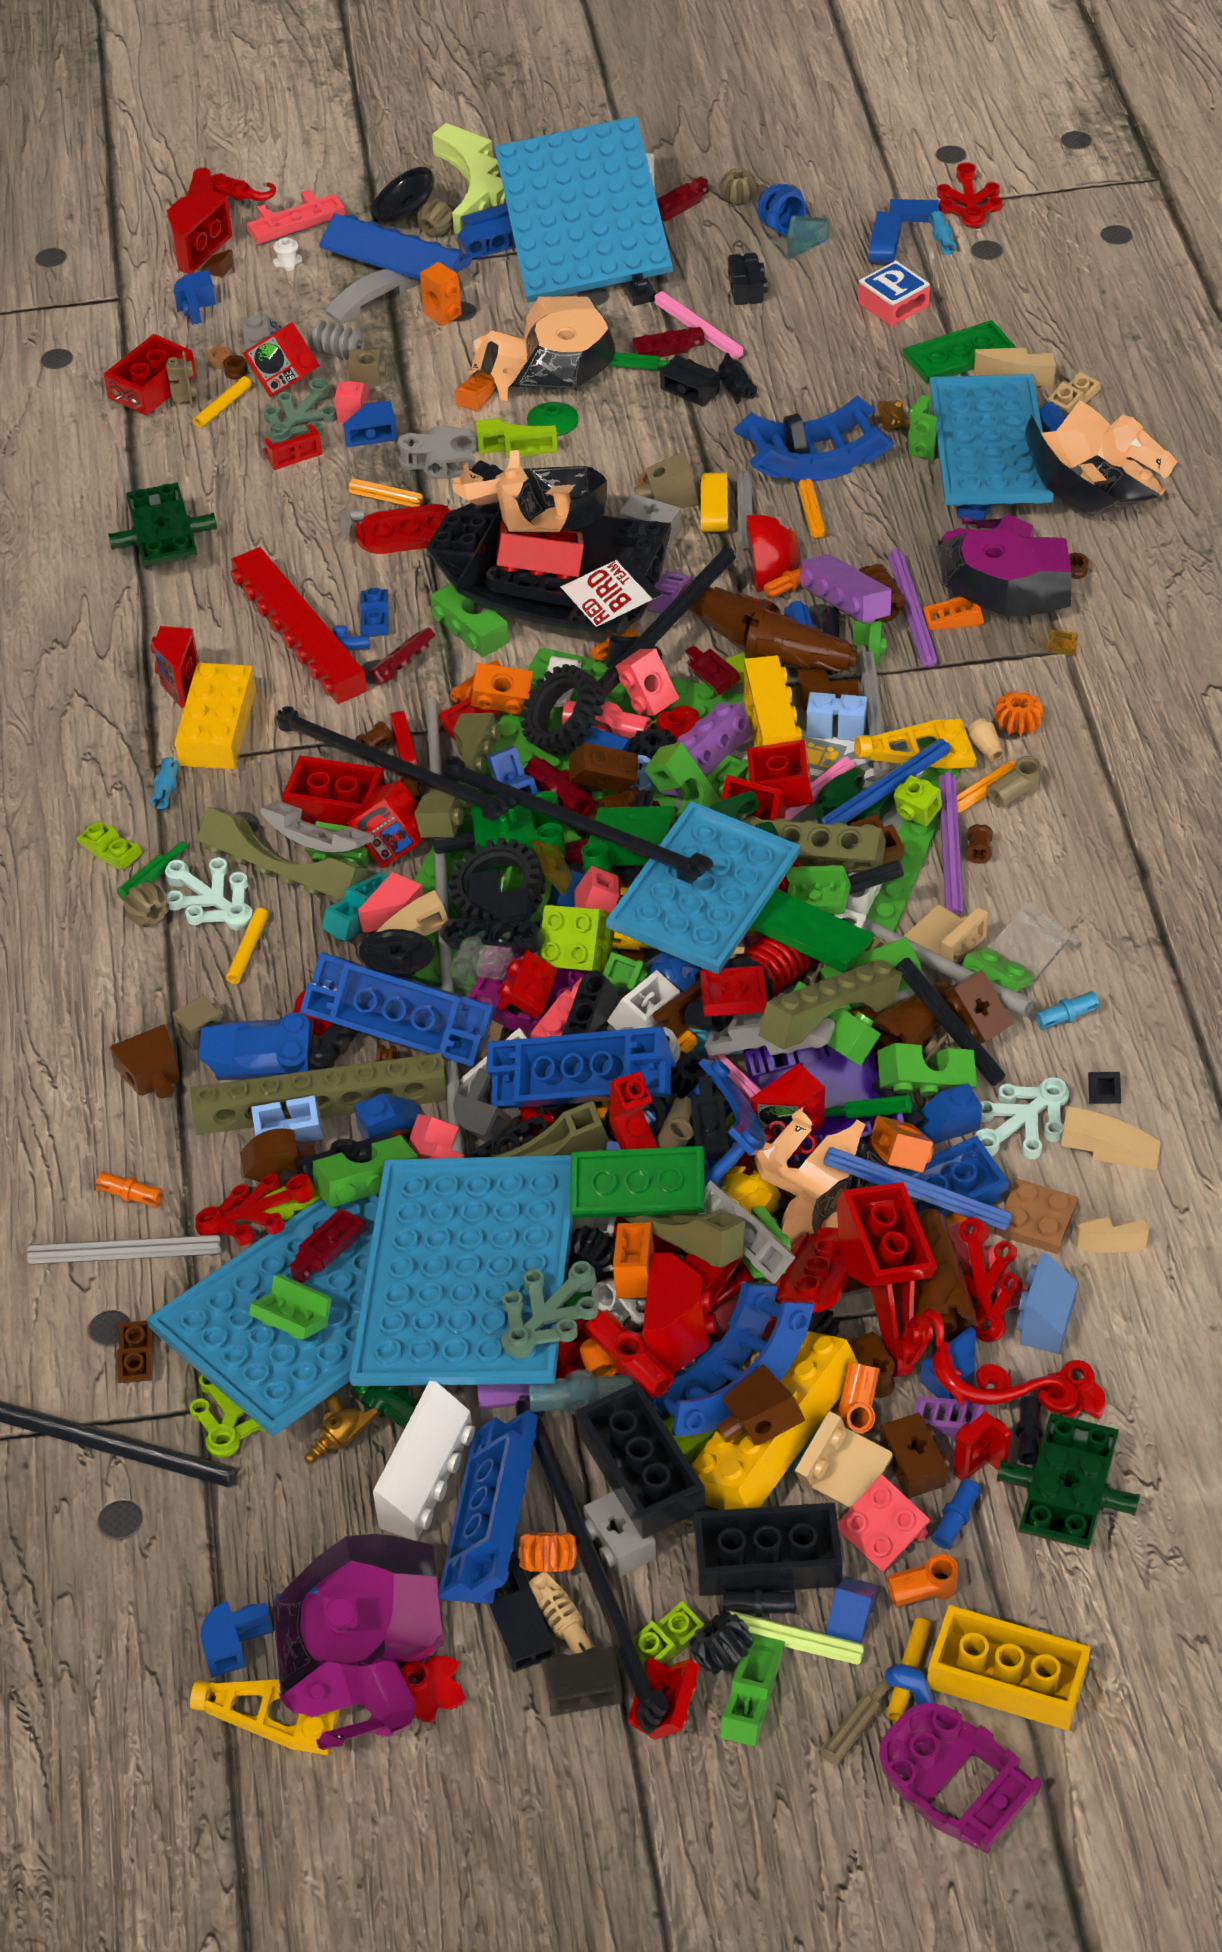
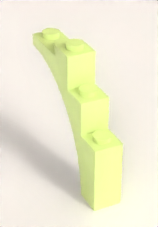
M445 123L432 134L434 155L448 161L459 169L469 183V189L465 198L452 212L454 233L459 234L463 229L462 216L505 204L506 198L498 161L493 158L492 140Z

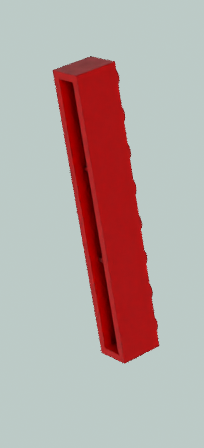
M261 547L231 558L233 570L230 571L234 584L241 586L247 600L255 603L259 614L269 620L272 630L282 636V640L287 648L291 647L299 663H304L307 666L311 677L321 683L322 689L327 696H331L337 704H340L367 692L363 668Z

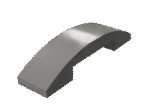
M388 269L376 271L357 280L343 290L326 308V314L342 325L361 315L360 306L392 289L401 294L418 285L419 280Z
M279 800L261 807L260 810L263 817L280 833L296 843L315 850L326 852L349 851L374 840V835L353 827L332 832L302 821L301 808Z
M710 1180L705 1186V1213L697 1214H707L722 1209L744 1220L743 1254L751 1260V1264L775 1284L796 1257L762 1222Z

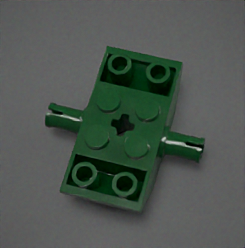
M177 482L126 492L133 524L132 529L108 533L111 550L133 545L136 548L138 547L143 568L196 558L198 554L193 538L194 533L217 530L214 512L191 518L190 515H187Z
M1050 1413L1036 1465H1033L1031 1468L1001 1460L997 1482L1025 1487L1027 1492H1029L1018 1532L1089 1550L1100 1510L1103 1511L1104 1508L1131 1514V1516L1136 1515L1140 1494L1110 1488L1107 1483L1119 1429Z

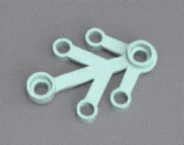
M214 858L209 863L212 875V889L190 874L187 864L183 861L173 860L168 863L165 869L168 884L174 887L186 885L198 894V896H183L177 890L168 892L167 903L170 910L176 911L181 908H187L185 911L186 919L191 925L224 921L233 930H242L248 927L253 913L251 907L244 903L245 889L248 887L245 873L235 872L229 877L230 887L233 890L231 903L224 898V880L228 872L225 859ZM215 906L219 909L214 911H203L202 907Z
M1051 1077L1045 1079L1039 1087L1003 1084L999 1087L998 1091L1000 1103H992L986 1100L980 1102L982 1110L990 1111L989 1113L981 1112V1122H990L995 1116L1011 1117L995 1130L985 1128L975 1134L983 1145H988L984 1147L991 1157L999 1151L1002 1141L1025 1124V1140L1023 1141L1022 1153L1028 1159L1038 1158L1042 1151V1142L1039 1140L1038 1113L1046 1107L1048 1122L1045 1125L1044 1136L1051 1142H1058L1062 1139L1064 1125L1061 1123L1060 1106L1064 1105L1069 1098V1090L1065 1082L1059 1078ZM1004 1093H1010L1012 1095L1006 1096L1004 1095ZM1017 1098L1034 1099L1029 1104H1014ZM1055 1129L1059 1132H1051L1050 1130ZM1028 1147H1035L1037 1149L1031 1150Z

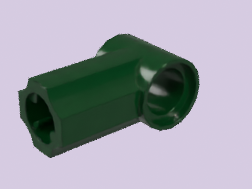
M370 1386L360 1399V1402L367 1409L376 1408L379 1411V1417H387L404 1429L419 1402L405 1393L401 1386Z

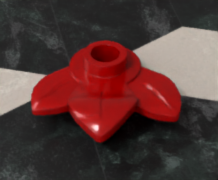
M678 706L672 711L661 712L657 717L656 723L661 731L669 729L671 735L676 736L678 741L681 735L689 732L696 726V722L702 718L697 717L698 711L689 706Z
M1072 1360L1067 1362L1060 1372L1047 1375H1058L1066 1378L1075 1386L1078 1394V1400L1073 1410L1066 1414L1058 1415L1075 1418L1083 1409L1090 1416L1097 1419L1101 1418L1105 1408V1394L1103 1389L1094 1382V1372L1088 1363L1081 1360ZM1079 1371L1084 1377L1077 1381L1071 1377V1374ZM1047 1385L1038 1388L1037 1396L1044 1389L1052 1398L1058 1399L1062 1397L1061 1391L1057 1388Z
M439 1655L432 1657L425 1663L412 1661L402 1667L400 1672L416 1703L413 1716L418 1720L432 1723L436 1717L437 1709H453L465 1702L466 1698L461 1686L452 1679L458 1670L459 1661L448 1656ZM414 1678L422 1680L418 1684L409 1683Z

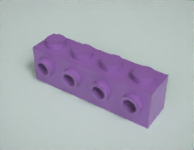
M830 554L802 560L801 586L811 591L813 595L823 598L827 603L840 608L844 613L852 615L862 623H871L877 618L891 615V589Z
M722 702L714 706L713 711L705 718L698 720L695 724L696 726L689 732L681 735L676 743L682 742L706 776L728 754L730 755L751 737L753 732L742 705ZM679 788L662 791V794L681 796Z

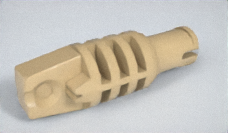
M542 1572L531 1579L528 1583L539 1610L556 1637L565 1639L576 1656L578 1663H584L589 1660L583 1651L584 1649H586L591 1657H594L598 1649L583 1629V1617L567 1592L547 1572Z

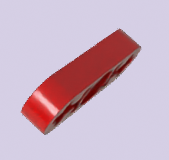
M404 710L390 713V721L398 756L402 760L417 765Z

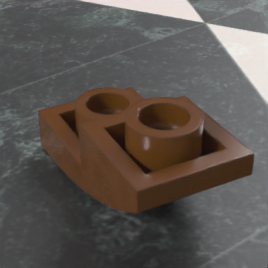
M147 1320L118 1323V1383L152 1381L154 1332L148 1327Z

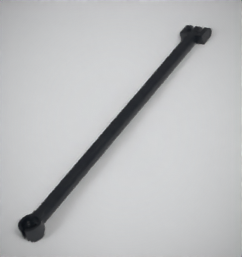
M291 706L283 707L282 711L278 710L276 720L280 730L297 731L481 808L482 816L495 822L500 818V815H505L509 809L517 806L516 799L508 794L501 792L493 797L300 718L298 712Z
M449 757L442 766L443 776L466 783L495 796L501 792L508 794L516 799L517 805L674 868L677 872V878L692 884L697 880V877H701L705 873V870L708 871L713 867V861L707 856L696 852L688 858L468 769L460 757Z
M520 1395V1400L516 1402V1416H519L526 1410L538 1416L535 1431L537 1435L533 1443L568 1530L575 1536L577 1552L640 1703L639 1708L635 1712L640 1727L645 1733L652 1734L663 1719V1715L668 1711V1702L663 1690H654L550 1441L541 1419L545 1413L544 1401L536 1395Z

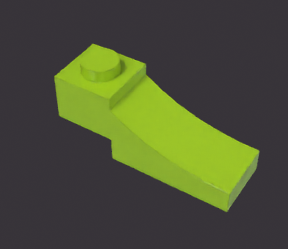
M501 418L475 421L479 454L505 451L506 458H510V451L519 450V457L558 452L555 425H516L503 422Z

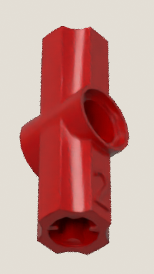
M599 1310L598 1315L584 1325L585 1333L614 1361L616 1371L621 1375L629 1376L635 1383L638 1382L651 1399L654 1397L660 1398L674 1383V1375L644 1347V1340L641 1335L628 1331L608 1310Z

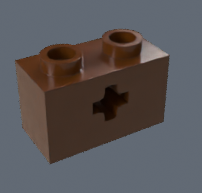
M585 742L569 755V782L622 793L637 781L638 754Z
M983 970L968 975L941 993L946 1003L980 1044L987 1042L1014 1024Z
M920 1412L881 1425L880 1445L893 1453L890 1465L908 1499L945 1487L947 1471H950V1463L944 1451L939 1452L935 1444V1432L930 1423L925 1424Z

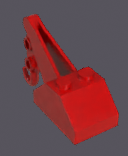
M207 168L194 170L187 196L180 197L167 209L170 237L179 271L187 274L193 273L233 236L227 196L238 201L245 200L246 198L255 201H266L275 195V185L267 182L266 186L270 190L259 192L252 189L243 180H236L222 173L211 176Z
M904 1182L842 1190L837 1200L838 1248L849 1276L870 1287L885 1350L895 1363L892 1376L911 1375L913 1364H916L919 1358L922 1357L928 1342L933 1338L932 1323L936 1332L935 1345L940 1347L944 1341V1323L937 1310L928 1308L921 1315L914 1317L915 1280L932 1278L937 1269V1264Z
M653 1234L654 1243H664L674 1248L682 1249L670 1242L663 1241L660 1237ZM671 1252L651 1253L643 1334L647 1350L672 1374H675L709 1348L710 1334L716 1333L715 1313H709V1311H711L713 1302L743 1257L719 1268L710 1265L707 1261L693 1254H689L680 1260Z

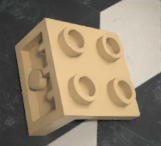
M936 905L903 937H907V939L958 964L966 954L972 951L986 937L988 912L977 907L970 915H965L961 918L943 906Z
M829 1411L794 1471L800 1483L850 1509L880 1474L883 1475L893 1459V1453L847 1429L842 1418Z

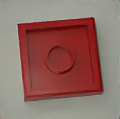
M763 966L723 968L719 975L708 970H700L704 1017L763 1013L765 1011L768 1000Z

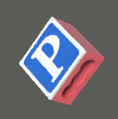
M894 261L859 280L858 303L888 325L893 326L929 306L930 283L898 261Z

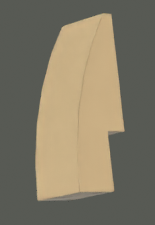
M1026 347L975 349V374H1033L1035 386H1054L1056 365L1053 353L1028 354Z
M433 890L402 908L376 932L388 929H404L427 936L440 930L449 919L436 891Z
M1067 1106L1061 1142L1062 1147L1092 1151V1160L1157 1170L1160 1140L1116 1118L1086 1109Z

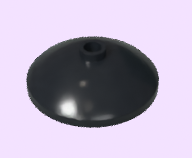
M417 167L404 172L392 180L374 201L372 213L376 219L382 222H394L417 214L433 191L435 183L433 172L427 167Z

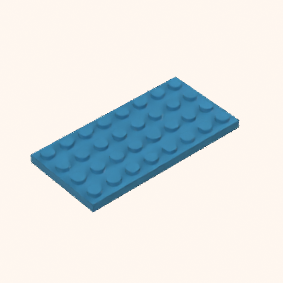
M1033 374L930 377L929 387L933 415L938 418L936 442L944 504L961 506L968 504L989 505L1006 503L1013 505L1016 503L1041 504L1053 502L1054 493L1048 490L1040 479L1025 438L1026 426L1031 415L1040 432L1043 433Z

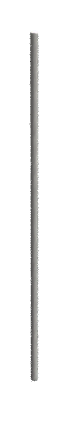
M429 700L426 703L430 771L442 776L438 703L435 700ZM434 851L436 893L450 920L446 853L436 854ZM438 930L441 989L454 993L452 950L440 937V930ZM445 1058L448 1123L459 1127L451 1150L463 1154L462 1128L454 1115L455 1096L460 1094L458 1062Z

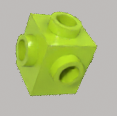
M910 775L904 784H900L895 790L896 810L905 820H913L927 827L942 808L941 791L928 780H920Z

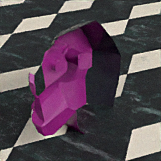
M1008 514L1003 518L986 520L961 517L962 524H977L979 527L992 529L957 528L947 531L941 540H938L942 584L953 593L970 602L1003 616H1030L1071 607L1072 571L1066 538L1034 537L1033 525Z
M383 1534L345 1536L319 1555L284 1589L273 1605L280 1681L279 1695L282 1703L295 1714H304L309 1717H316L358 1704H363L371 1713L370 1719L367 1721L323 1732L321 1737L316 1740L318 1748L321 1750L341 1747L345 1740L373 1733L381 1736H394L410 1728L416 1703L396 1662L421 1661L431 1656L439 1647L444 1645L434 1545ZM312 1588H317L318 1593L310 1594Z

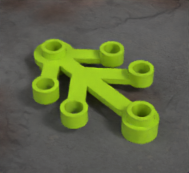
M201 1374L199 1377L201 1390L210 1394L224 1413L222 1423L219 1424L211 1414L210 1405L207 1400L202 1398L195 1399L189 1406L192 1419L201 1422L208 1432L206 1447L211 1455L219 1458L231 1456L238 1450L241 1439L257 1430L267 1432L252 1418L236 1426L238 1418L246 1413L215 1385L204 1384L208 1379ZM200 1407L206 1408L203 1412H195ZM222 1441H228L225 1444H219Z

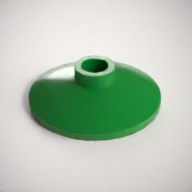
M546 402L530 410L527 415L528 426L555 425L557 437L570 433L576 428L578 413L572 406L566 403Z

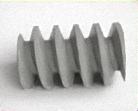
M322 319L311 330L308 338L310 350H316L320 353L325 352V354L334 355L338 358L342 357L346 360L349 359L350 350H364L365 348L360 330L356 329L353 332L350 327L344 330L342 325L339 324L335 327L334 323L329 322L326 324V321Z

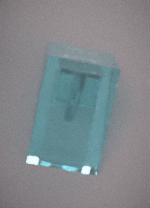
M791 216L787 236V257L789 259L829 241V220L827 218Z

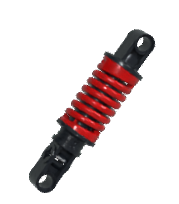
M763 935L747 947L744 953L729 959L724 968L763 966L767 1000L770 1001L788 985L792 984L794 980L798 979L800 975L820 961ZM701 994L688 1004L685 1012V1021L687 1026L692 1029L721 1032L732 1021L734 1015L704 1017Z

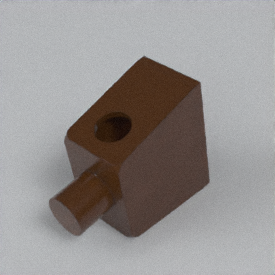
M165 1024L110 1046L114 1067L138 1095L143 1096L154 1091L158 1098H166L173 1093L174 1087L172 1084L177 1082L180 1077Z
M762 1364L724 1396L723 1403L730 1416L715 1425V1428L726 1444L743 1433L753 1445H760L801 1424L806 1419L794 1396Z

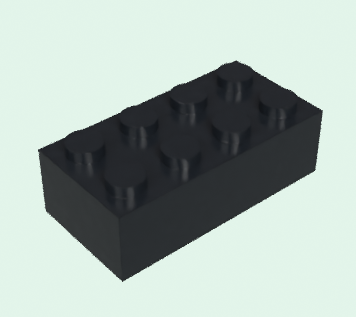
M638 1382L576 1410L577 1430L580 1438L642 1539L693 1516V1512L705 1510V1487Z
M835 1502L693 1512L699 1596L722 1595L723 1591L755 1592V1588H763V1592L837 1587L842 1582L843 1564Z

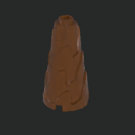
M688 583L687 585H684V586L682 587V589L680 590V593H681L690 583ZM716 586L714 588L709 587L688 609L697 619L713 627L714 631L727 638L731 644L744 652L750 625L754 626V624L759 623V620L753 619L757 608H767L772 612L781 614L778 606L771 601L757 599L737 591L733 593Z
M758 607L755 611L753 619L759 620V623L754 624V626L750 625L745 658L778 655L781 667L785 665L837 672L848 671L850 667L856 666L859 651L854 650V645L850 644L848 640L823 633L821 629L796 622V619L772 612L767 608Z
M939 981L932 986L941 995L943 991L952 985ZM915 993L906 1000H902L870 1018L874 1021L871 1027L881 1033L873 1046V1058L877 1072L879 1073L878 1050L894 1043L922 1045L923 1050L928 1045L930 1037L941 1026L939 1021Z
M927 1209L920 1213L918 1219L937 1264V1269L932 1278L915 1280L914 1317L921 1315L928 1308L937 1310L944 1323V1341L950 1342L972 1326L974 1328V1325L977 1327L976 1312L971 1295L967 1289L961 1262L958 1261L955 1244L950 1237L946 1217L938 1210ZM932 1323L931 1325L933 1328V1335H936L935 1328Z

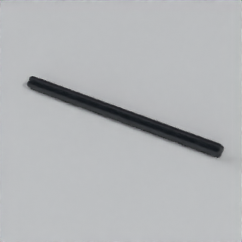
M724 547L598 680L601 684L599 687L603 688L604 691L601 697L605 699L620 683L619 673L615 666L639 649H652L735 560V551L732 548Z
M0 1401V1422L225 1487H232L236 1479V1469L231 1466Z

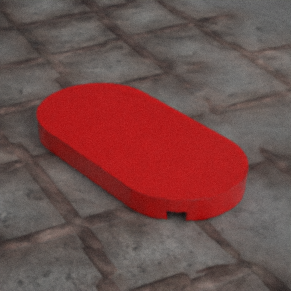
M431 504L374 512L364 517V521L361 524L360 522L357 524L355 529L356 540L362 549L375 554L427 548L446 513L452 510H449L448 506L442 504Z
M824 1227L817 1229L816 1234L809 1236V1232L801 1235L792 1247L791 1252L796 1258L786 1269V1274H782L778 1281L773 1284L778 1287L775 1301L781 1305L782 1301L811 1302L814 1304L812 1313L826 1310L839 1301L851 1277L848 1274L838 1248V1228Z

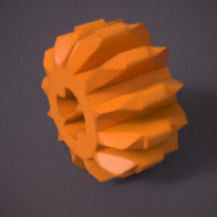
M1016 689L1015 693L1006 691L1005 695L998 697L996 702L995 722L998 723L1000 730H1007L1009 735L1018 733L1021 737L1023 732L1032 734L1033 730L1039 728L1042 722L1043 707L1042 703L1039 702L1038 696H1030L1029 690L1025 693H1020L1018 689Z
M555 1531L524 1533L519 1538V1545L517 1547L519 1567L528 1571L551 1573L571 1570L575 1566L577 1557L575 1536L571 1533Z

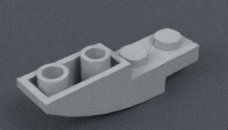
M764 1012L734 1014L731 1023L721 1032H710L704 1047L709 1056L729 1055L735 1051L749 1048L758 1049L766 1045L770 1055L790 1054L796 1050L810 1047L819 1048L828 1044L836 1024L833 1019L825 1018L811 1031L802 1043L783 1050L758 1036Z

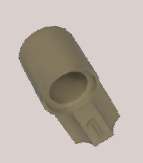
M1033 756L1018 758L1014 769L987 786L986 794L989 796L991 803L998 808L1000 806L1005 807L1022 794L1035 793L1040 787V761Z
M688 1097L682 1099L675 1098L671 1103L661 1131L655 1138L658 1148L685 1147L693 1137L691 1100Z

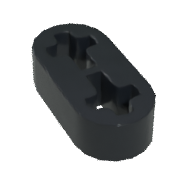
M798 413L784 416L783 424L789 452L808 454L801 416Z

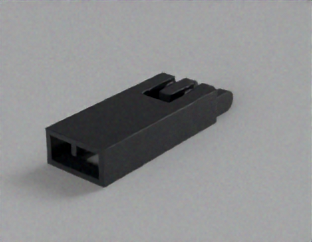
M510 1556L509 1576L500 1589L503 1593L509 1591L511 1586L513 1593L498 1597L495 1591L493 1604H485L514 1673L556 1657L555 1646L524 1571L519 1567V1559H512Z

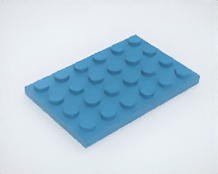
M691 801L659 846L688 858L697 852L709 857L713 861V867L708 871L705 870L701 877H697V880L690 884L677 878L676 869L649 859L606 919V928L719 975L799 856L801 845Z

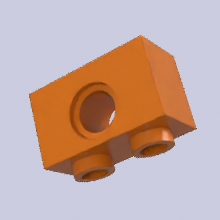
M436 262L420 272L423 314L443 326L461 316L459 274L440 262Z
M477 662L470 706L478 707L482 710L491 709L504 711L509 714H521L522 710H527L528 708L523 704L525 699L529 700L533 671Z
M877 1115L868 1146L887 1164L923 1173L926 1164L931 1161L933 1155V1142L913 1124Z

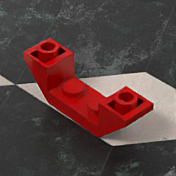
M641 1071L610 1082L609 1122L621 1150L658 1148L642 1108L653 1101Z

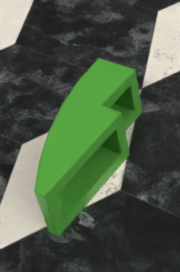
M751 1633L753 1644L747 1650V1656L740 1659L733 1677L731 1693L722 1715L720 1738L756 1747L775 1685L785 1641Z

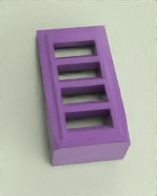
M666 571L655 585L662 595L648 602V610L662 613L680 594L682 587L691 583L692 576Z
M918 1396L913 1414L920 1412L923 1418L925 1409L932 1410L930 1418L923 1419L925 1424L930 1423L935 1434L955 1439L957 1431L962 1425L967 1423L964 1422V1419H970L971 1424L986 1411V1405L964 1401V1405L961 1406L956 1399ZM939 1412L945 1413L943 1420H937ZM951 1416H958L957 1421H950Z

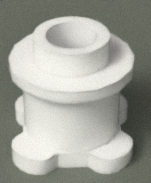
M287 237L277 241L274 244L277 258L273 260V265L285 268L287 271L294 270L295 266L302 262V256L296 253L298 243Z

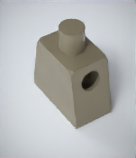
M685 451L647 467L645 471L648 483L634 488L637 495L680 507L681 509L700 505Z

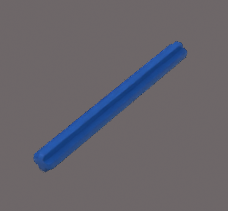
M938 739L821 818V824L847 823L894 791L900 784H904L910 775L916 776L947 755L950 748L949 743L945 742L944 739Z
M829 1147L824 1156L823 1164L844 1173L877 1185L904 1182L910 1197L968 1218L976 1217L985 1221L988 1225L1001 1230H1006L1010 1224L1012 1214L1009 1211L834 1147Z

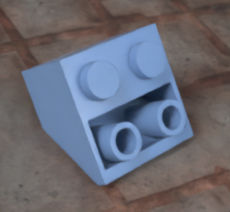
M1041 1253L1038 1264H1031L1027 1278V1284L1029 1285L1027 1291L1023 1290L1018 1309L1020 1314L1016 1329L1022 1331L1021 1345L1060 1354L1075 1305L1078 1282L1048 1254Z

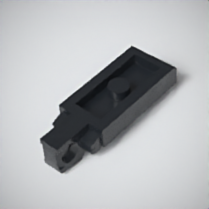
M333 1023L321 1036V1045L308 1059L309 1068L313 1070L333 1068L335 1060L348 1050L352 1040L362 1032Z
M711 1075L698 1077L700 1094L692 1095V1098H690L695 1146H704L705 1160L722 1158L729 1151L723 1095H721V1092L713 1093Z

